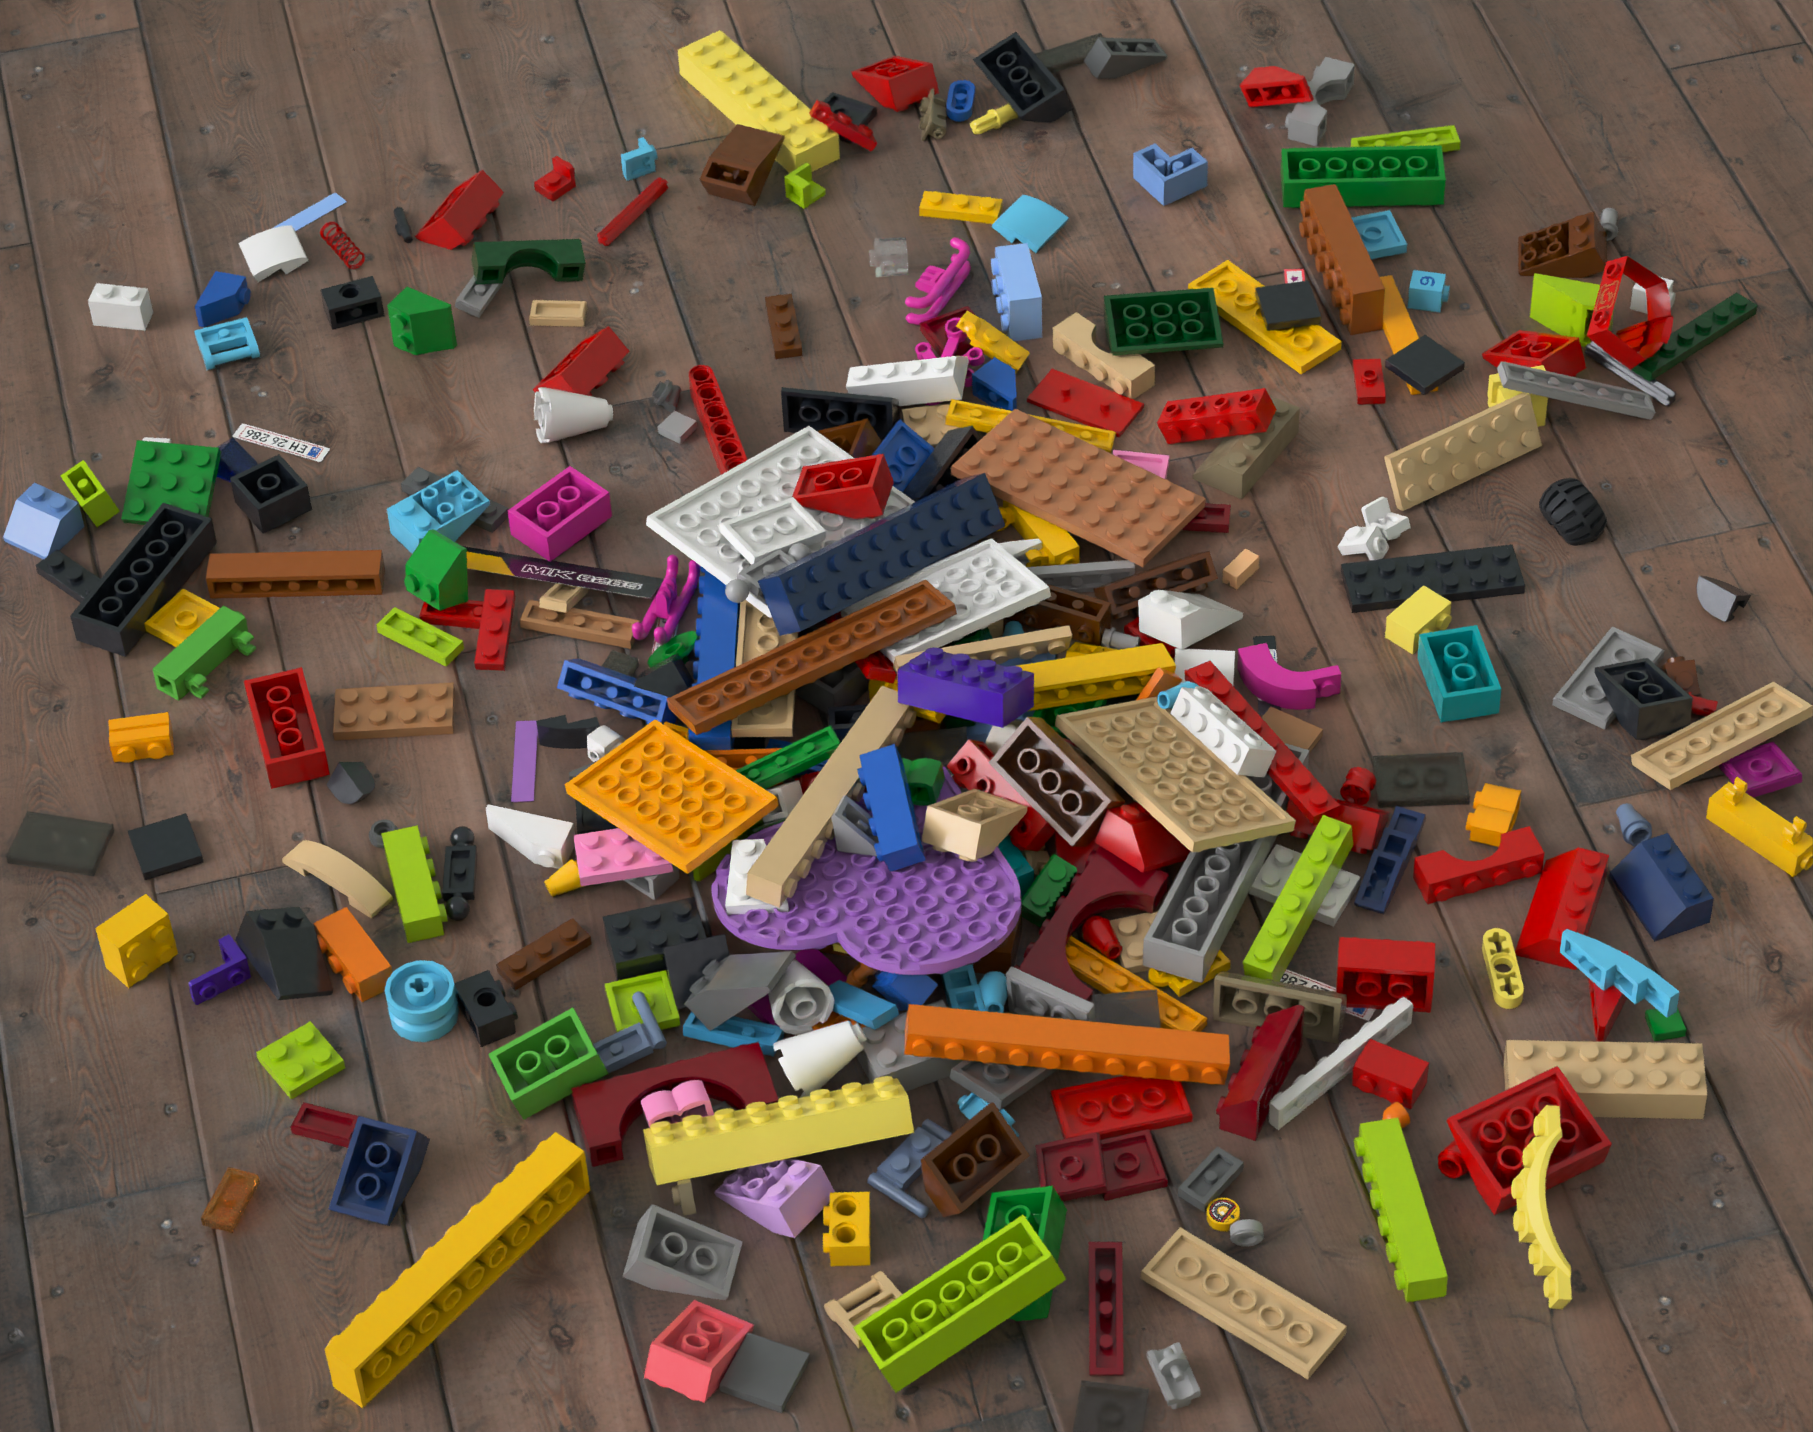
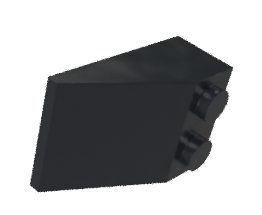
M1649 658L1595 667L1594 673L1620 725L1636 740H1647L1650 737L1664 734L1671 735L1690 725L1693 698Z
M300 907L246 911L235 941L278 1000L332 995V984L314 926Z

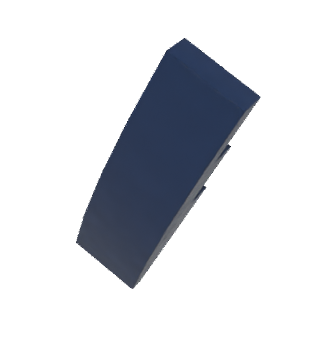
M1399 806L1395 807L1388 828L1385 827L1378 848L1374 849L1356 896L1355 906L1381 914L1385 913L1417 844L1426 821L1425 814Z

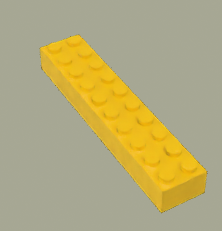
M554 1132L547 1140L540 1142L535 1151L525 1161L519 1162L506 1179L497 1183L489 1195L479 1204L473 1205L468 1214L457 1225L451 1226L439 1242L433 1247L426 1249L422 1257L411 1268L404 1270L389 1289L382 1291L376 1297L373 1304L364 1312L357 1314L351 1324L340 1335L334 1336L325 1348L333 1387L360 1407H365L590 1191L585 1151L557 1132Z

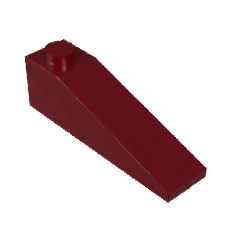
M1089 1242V1376H1124L1122 1242Z

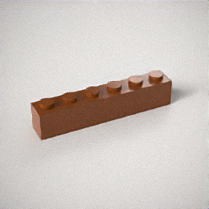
M382 550L209 554L206 582L210 599L383 595L385 565Z

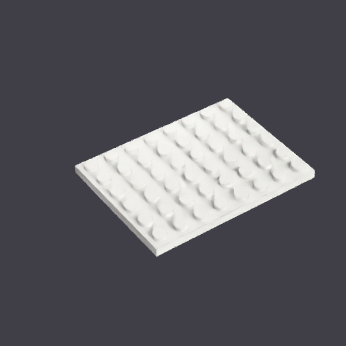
M807 426L647 516L646 525L727 585L731 580L737 579L738 572L751 564L720 532L721 523L791 498L804 466L853 459V457L812 427ZM892 486L884 514L872 519H853L803 507L826 530L825 540L810 545L808 548L812 554L914 503V501ZM749 591L746 600L769 618H772L763 594L756 597Z

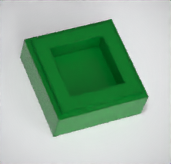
M1678 1007L1676 1013L1668 1018L1656 1008L1645 1011V1019L1654 1042L1685 1037L1686 1028Z

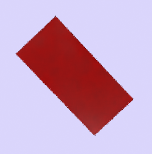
M1051 369L1027 397V402L1090 427L1115 431L1118 438L1121 437L1144 408V403L1055 369Z

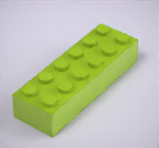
M1022 1215L853 1328L895 1393H897L1065 1281L1066 1277L1028 1220Z

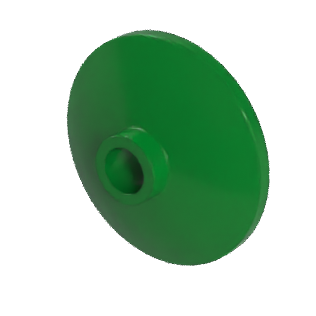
M688 631L671 638L668 643L661 645L653 652L648 659V666L652 667L676 653L679 654L683 663L686 664L689 661L688 654L695 648V640H699L700 637L697 636L696 631Z

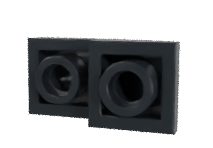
M566 715L536 721L539 744L560 749L587 748V736L600 727L597 717L568 723Z

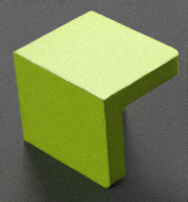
M808 163L803 164L784 177L786 198L803 209L826 195V189L812 181L811 165Z

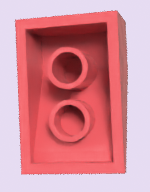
M694 1300L651 1343L644 1378L654 1381L661 1387L680 1392L689 1399L705 1403L719 1388L747 1333H752L754 1324Z

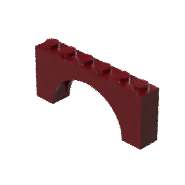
M1102 846L1097 851L1093 850L1089 854L1085 863V870L1082 874L1077 873L1070 885L1071 891L1067 897L1064 895L1060 897L1054 910L1056 913L1052 919L1047 918L1039 931L1040 937L1036 943L1033 941L1029 943L1023 956L1025 959L1021 965L1016 964L1014 966L1018 970L1091 1003L1093 990L1075 976L1067 960L1066 946L1072 934L1088 918L1108 909L1135 908L1152 914L1167 892L1169 874L1159 869L1142 873Z
M759 1042L742 1044L735 1048L710 1052L703 1056L678 1060L674 1063L650 1067L626 1075H617L610 1079L585 1083L571 1088L574 1109L592 1167L624 1159L622 1145L625 1134L631 1124L644 1113L640 1101L652 1093L672 1091L676 1086L684 1082L701 1080L709 1098L722 1102L725 1101L726 1104L736 1110L746 1109L748 1104L754 1102H765L766 1104L778 1102V1097Z

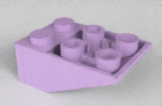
M788 1158L739 1168L729 1175L714 1193L718 1198L771 1232L795 1238L823 1210V1206H827L830 1202V1193L835 1191L821 1165Z

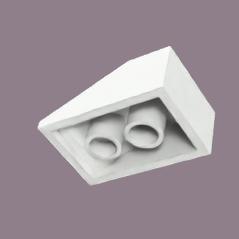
M1155 590L1138 600L1139 631L1181 650L1243 618L1242 612L1200 594Z

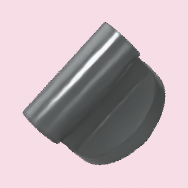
M666 380L664 383L659 382L652 396L655 397L654 404L662 405L668 412H673L676 409L681 388L677 385H672L673 383L670 380Z

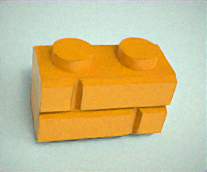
M169 712L109 720V744L114 763H130L139 759H160L164 756L174 755L173 729Z

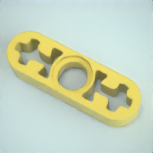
M1490 929L1483 935L1482 952L1494 1000L1502 1008L1513 1009L1518 1007L1523 1001L1524 986L1510 934L1503 929ZM1494 942H1498V945L1501 946L1500 953H1496L1497 949ZM1498 964H1505L1511 970L1502 973L1498 972L1494 967ZM1505 984H1509L1510 993L1513 995H1508L1507 991H1504Z

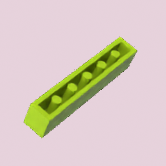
M1325 815L1322 816L1243 960L1244 975L1280 982L1353 847L1352 825Z
M1391 1118L1360 1123L1359 1137L1354 1138L1357 1157H1363V1178L1365 1183L1371 1184V1204L1373 1209H1378L1380 1216H1378L1379 1231L1381 1236H1387V1257L1390 1263H1395L1397 1269L1394 1271L1396 1287L1398 1290H1403L1406 1302L1444 1297L1447 1291L1448 1275L1399 1119Z

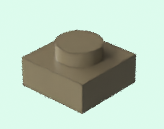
M690 1179L676 1181L677 1186L671 1187L674 1206L680 1205L683 1216L695 1214L696 1208Z

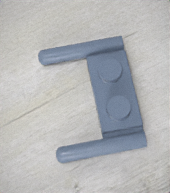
M635 992L632 996L643 1024L639 1022L594 1043L608 1074L653 1053L655 1048L662 1049L667 1045L643 992Z
M926 1119L921 1128L918 1127L877 1168V1172H873L869 1176L867 1183L918 1217H926L929 1213V1208L904 1191L922 1173L921 1159L952 1133L930 1119Z

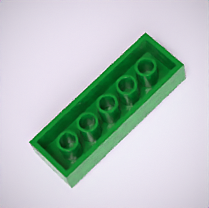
M1442 145L1281 148L1280 174L1283 208H1299L1301 201H1304L1305 189L1336 184L1346 207L1444 205L1446 178Z

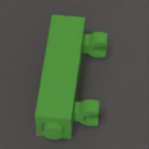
M223 605L153 668L157 689L178 701L189 691L194 696L203 698L209 692V689L203 686L207 681L205 677L236 649L246 656H249L256 650V646L250 644L254 636L248 632L247 620L244 615Z

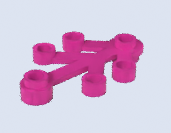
M959 317L952 318L945 324L948 341L941 357L954 356L959 343L967 338V334L956 327L961 319ZM921 342L916 345L915 352L919 360L937 358L928 342ZM978 347L971 348L966 354L962 355L968 357V365L979 366L985 360L982 349ZM967 368L966 377L969 378L965 379L964 387L972 386L974 370L971 368ZM941 402L924 403V404H925V405H928V406H932V405H937V404H939V403H941Z

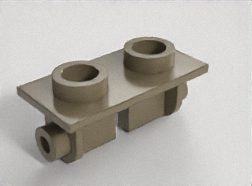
M931 89L928 97H923L919 112L922 113L919 122V129H922L921 141H924L927 135L941 139L946 134V102L942 98L934 97V89Z

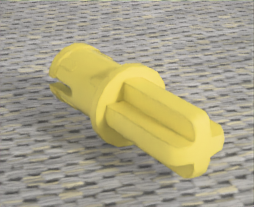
M1006 104L999 109L988 110L986 115L972 121L970 127L975 135L982 134L992 128L999 129L1003 123L1018 116L1010 105Z

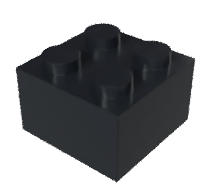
M280 454L230 478L235 503L262 534L312 510L308 485Z

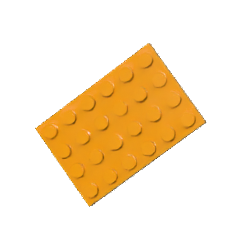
M656 719L565 784L568 795L687 874L779 806L776 796Z

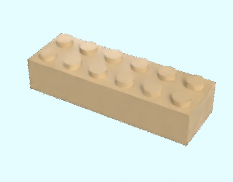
M1506 1040L1504 1056L1505 1090L1558 1066L1593 1117L1703 1119L1707 1087L1703 1046L1700 1043Z

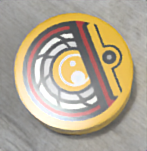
M1229 1198L1214 1199L1207 1207V1222L1215 1230L1229 1231L1231 1224L1240 1220V1208L1235 1201Z

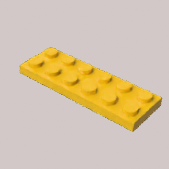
M1229 260L1188 284V289L1213 288L1218 315L1301 375L1341 350L1342 341L1318 324L1267 331L1255 296V288L1263 287L1264 285Z

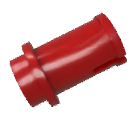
M1689 691V695L1693 698L1692 714L1706 717L1716 711L1718 701L1694 696Z

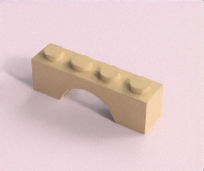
M1074 313L1053 327V349L1070 359L1078 367L1092 374L1097 380L1114 389L1116 393L1135 399L1155 385V365L1140 354L1112 356L1111 353L1099 349L1096 346V325L1079 313Z

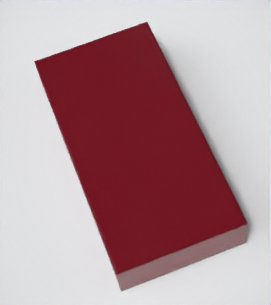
M303 1102L290 1128L292 1134L348 1148L358 1116Z

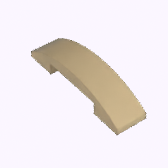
M303 840L282 858L284 864L303 876L311 873L348 896L349 905L370 918L375 917L393 900L392 895L372 875L348 857L323 844Z

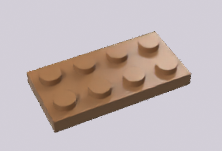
M454 682L336 689L333 724L334 740L454 734Z

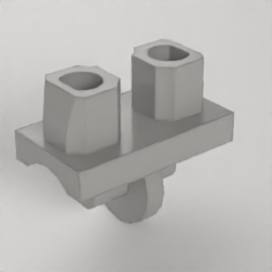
M1179 1342L1162 1350L1147 1351L1148 1361L1168 1406H1171L1172 1409L1190 1405L1191 1399L1201 1397V1390Z

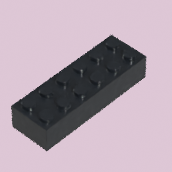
M162 503L71 614L70 617L76 640L126 657L146 632L144 623L176 595L216 545L217 540L212 518Z

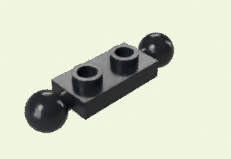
M459 826L452 831L450 841L453 846H446L442 894L443 900L447 901L445 905L446 914L455 921L463 920L468 916L470 905L467 900L475 899L477 847L473 845L475 840L473 831L466 826Z

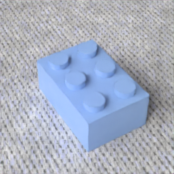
M1028 243L995 247V258L991 259L992 274L996 275V278L991 279L993 295H998L996 297L998 314L1003 313L1001 315L1002 331H1007L1008 337L1013 341L1042 338V296Z

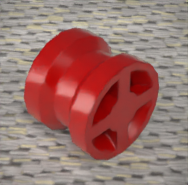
M1351 768L1346 775V781L1340 789L1342 798L1345 801L1360 805L1367 804L1371 797L1370 791L1376 785L1375 775L1365 768Z

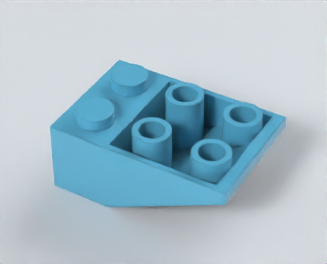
M457 470L387 508L390 532L412 554L426 533L432 529L455 542L490 505V500Z

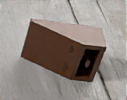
M737 124L710 155L699 179L710 195L756 206L785 136Z
M1595 212L1579 215L1573 219L1518 237L1519 275L1534 276L1536 273L1553 277L1584 278L1604 271L1607 262V234Z

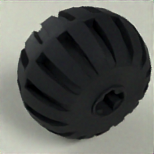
M1566 478L1552 483L1544 491L1540 499L1539 507L1543 516L1550 525L1554 526L1558 535H1561L1570 545L1577 546L1596 541L1607 525V518L1601 506L1578 479Z

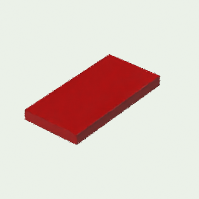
M1124 1075L1051 1090V1100L1064 1139L1099 1132L1101 1140L1147 1129L1155 1130L1193 1122V1114L1181 1081Z

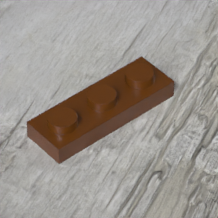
M792 294L765 297L775 359L803 356Z
M572 918L497 963V972L516 991L592 944L591 936Z

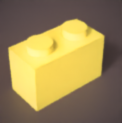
M1422 586L1387 616L1385 638L1414 654L1418 650L1419 634L1442 631L1449 626L1452 619L1450 615L1451 602L1426 586Z

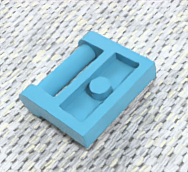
M247 317L194 331L206 370L215 369V365L250 356L252 359L260 357L259 348ZM246 344L248 345V346H245V347H241V348L229 350V351L222 352V353H218V354H214V355L211 354V353H217V352H219V351H223V350H227V349H231V348H235V347L244 346V345H246Z

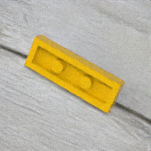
M924 191L919 207V216L993 224L1001 215L1003 199Z

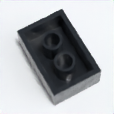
M694 897L603 916L606 944L617 981L664 970L667 972L662 947L706 938Z

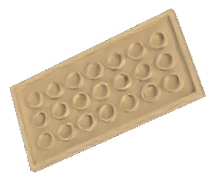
M1157 697L1057 715L1055 726L1191 852H1201L1206 849L1225 847L1239 842L1277 836L1294 830L1295 819L1245 775H1237L1170 714L1171 709L1160 708Z

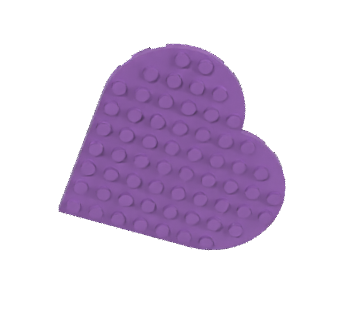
M943 767L945 781L937 802L962 793L945 767ZM863 796L859 802L855 801L857 805L873 817L872 811H868ZM913 804L922 840L927 806ZM783 822L765 828L746 839H764L767 846ZM835 837L832 840H827L821 857L813 860L807 877L799 880L792 898L787 897L789 912H780L777 908H773L774 913H768L765 909H753L746 912V914L727 915L725 905L731 860L730 854H727L716 869V879L712 883V898L719 920L731 933L746 942L777 950L822 949L827 945L839 942L843 949L857 961L877 970L904 975L943 974L979 961L980 958L997 948L1013 931L1019 920L1022 900L1018 879L998 847L991 854L979 858L977 861L970 862L960 859L959 854L936 851L932 848L933 845L922 842L926 861L890 872L885 861L879 862L877 856L837 851Z

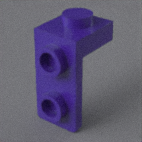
M229 934L218 939L222 959L225 964L188 983L192 1000L196 1005L210 1000L216 995L251 978L248 958Z

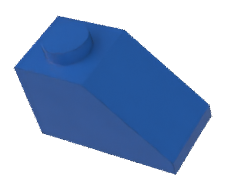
M218 271L214 273L195 305L199 327H206L240 314L244 305L249 303L251 297L246 276Z
M994 357L972 374V395L994 408L1009 411L1017 409L1015 369Z

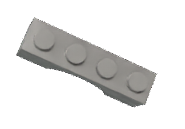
M1325 57L1321 65L1316 66L1311 82L1307 81L1314 100L1312 102L1295 103L1293 112L1287 114L1285 127L1288 128V139L1318 146L1327 128V110L1320 105L1333 100H1345L1354 85L1355 64Z

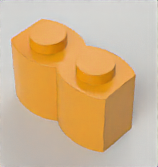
M1485 783L1482 792L1477 791L1473 803V809H1476L1475 813L1469 812L1466 830L1470 831V841L1499 847L1501 834L1513 830L1520 809L1521 790Z

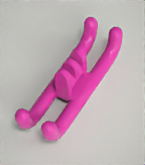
M960 238L951 239V247L958 249L960 252L951 256L952 263L946 270L930 265L920 276V279L917 280L915 283L916 288L928 294L922 298L907 297L905 300L906 306L915 309L931 307L924 314H907L906 320L908 323L920 325L921 322L937 317L967 278L971 270L970 262L967 260L970 255V247L964 240Z
M670 555L667 558L665 578L641 623L635 622L632 625V634L636 640L641 641L645 639L657 617L667 619L664 627H657L654 630L655 641L659 645L669 642L697 588L701 568L699 564L693 560L689 562L687 582L680 596H677L676 578L679 560L676 555Z

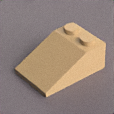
M972 789L927 806L921 841L933 845L932 848L936 851L953 852L959 854V858L962 860L974 862L994 851L1027 813V806Z

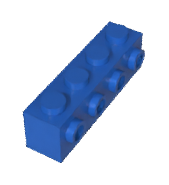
M583 659L564 660L557 688L569 692L570 697L594 701V705L597 707L619 710L622 716L633 719L638 717L646 720V724L651 723L655 719L662 724L664 722L675 724L677 716L668 707L667 698L670 697L634 687L636 678Z
M895 744L859 755L862 767L858 768L857 771L862 786L867 788V792L863 793V798L867 810L872 811L873 817L868 820L873 836L878 837L879 843L874 844V848L879 862L885 861L891 872L926 861L903 759Z

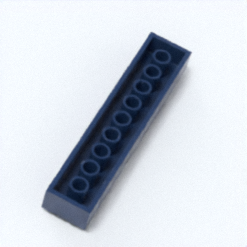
M985 473L962 478L758 580L779 636L800 632L1006 525Z

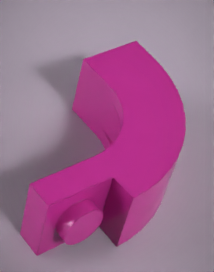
M1267 643L1238 649L1237 669L1243 683L1255 696L1269 704L1286 709L1315 708L1316 698L1340 694L1341 671L1338 665L1312 671L1296 672L1280 666L1273 659Z

